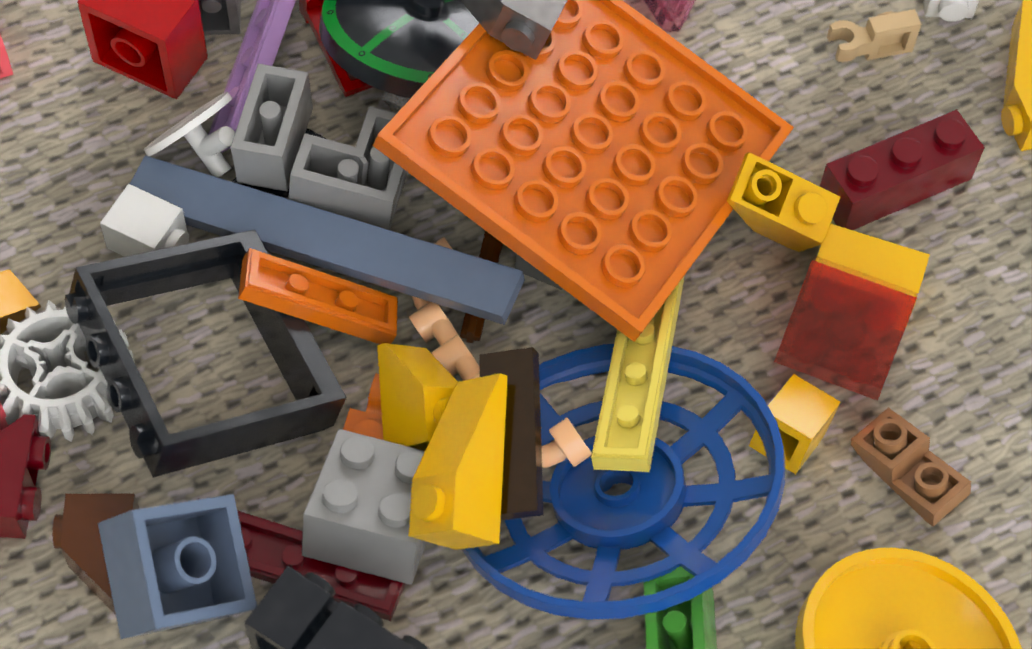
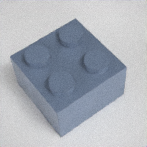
M234 494L135 509L98 523L121 639L222 619L254 610L257 607Z

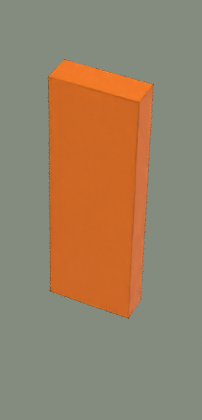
M249 248L244 256L238 299L377 344H391L396 338L398 297Z

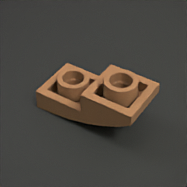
M888 407L851 439V446L886 484L927 523L934 527L970 495L971 481L929 451L930 437Z

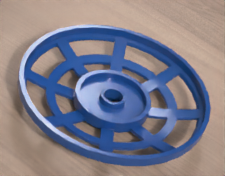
M604 344L575 350L539 364L540 390L555 383L608 372L614 344ZM672 346L668 373L694 379L714 388L723 394L724 397L703 418L678 405L662 401L659 420L672 423L686 430L687 433L671 446L656 438L650 472L594 470L591 456L576 467H573L567 458L557 464L552 474L551 482L542 481L543 502L552 503L558 521L557 524L530 537L522 518L504 520L515 545L487 556L483 554L479 547L462 549V551L476 571L497 590L525 606L558 616L588 620L628 618L658 612L696 597L723 581L749 558L767 535L779 511L785 487V453L777 421L764 398L745 378L723 363L698 352ZM540 393L541 446L554 440L549 429L565 418L569 419L574 428L599 420L602 401L586 404L559 416ZM742 410L752 421L763 441L769 463V474L736 481L731 454L718 433ZM595 436L584 440L591 453ZM704 446L709 451L716 465L719 483L686 486L682 464ZM625 483L632 486L629 491L622 495L611 496L604 493L614 484ZM766 497L764 508L757 522L732 551L717 563L702 553L722 530L731 513L733 502ZM715 505L707 523L690 542H687L670 528L680 516L683 507ZM572 539L585 546L597 549L592 570H584L567 565L547 553ZM652 542L668 556L663 560L644 567L616 571L621 550L639 547ZM531 561L538 568L557 578L576 584L587 585L582 601L555 598L527 589L503 576L501 573ZM679 566H682L686 571L695 576L684 583L655 594L621 601H608L612 586H627L650 581L671 573Z

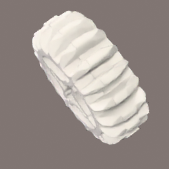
M48 300L45 312L39 314L26 307V320L21 323L8 318L6 327L9 335H0V403L7 416L5 419L8 425L24 414L36 415L41 436H49L51 440L56 433V429H61L64 438L72 442L75 435L74 427L83 425L86 432L91 435L94 434L95 425L93 419L97 416L102 420L112 423L114 414L108 398L107 382L100 368L98 372L89 369L88 363L85 362L86 338L79 324H73L69 319L66 307L63 310H57L55 304ZM119 329V332L128 349L129 343L127 336L124 332H122V329ZM128 349V351H129V353H130V355H131V357H132V359H133V361H134V357H133L132 351ZM22 367L29 369L33 376L31 381L34 387L29 394L17 386L18 375Z

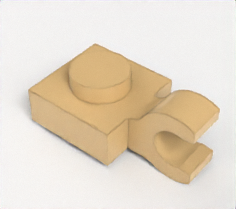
M915 9L896 13L889 11L868 18L866 27H860L847 20L836 21L830 25L827 38L828 41L842 39L848 42L838 45L835 55L838 62L852 61L862 55H865L868 61L913 52L922 24Z

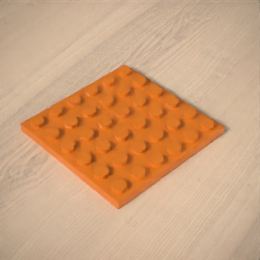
M568 0L536 60L522 52L512 50L505 43L490 36L479 23L377 134L373 147L635 342L733 211L727 199L745 154L750 152L770 161L794 127L623 0Z

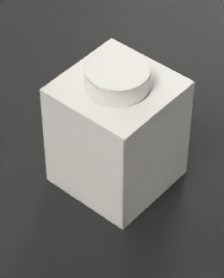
M130 184L126 186L100 222L107 249L124 257L184 245L189 242V233L187 232L182 208Z

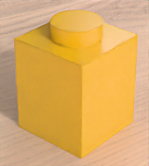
M795 374L790 377L768 407L778 424L784 446L785 469L796 475L826 434L841 402ZM755 430L749 447L766 456L763 441L757 430Z

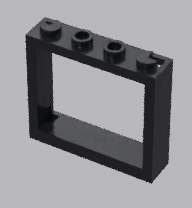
M256 230L75 268L70 292L65 295V307L68 317L73 324H79L86 338L88 358L93 367H100L107 382L110 404L115 412L122 413L129 427V439L133 452L138 458H144L152 477L321 432L334 426L347 398L305 320L244 301L296 401L169 434L107 306L230 278L239 292L242 260L248 249L251 248L268 254Z

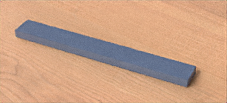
M146 155L130 182V185L182 208L185 222L188 226L220 236L256 230L265 249L499 324L505 325L525 281L523 271Z

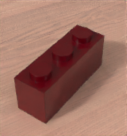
M956 109L827 163L820 187L840 196L832 218L836 225L855 230L971 180L985 147Z

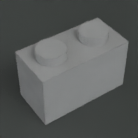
M264 64L257 65L231 145L237 183L288 192L290 174L313 110L308 72Z

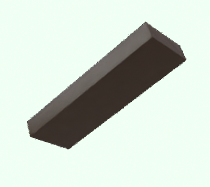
M533 347L479 354L480 377L498 373L508 376L501 520L544 516L539 353Z

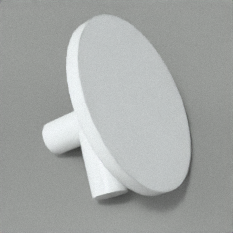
M229 92L219 95L182 119L145 147L144 152L148 157L152 156L184 136L212 176L219 178L232 167L221 151L231 147L235 131L228 126H224L208 135L201 123L232 100Z

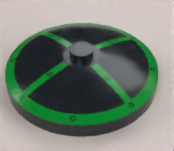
M324 0L319 33L328 54L352 76L382 91L411 98L474 30L479 22L461 0Z

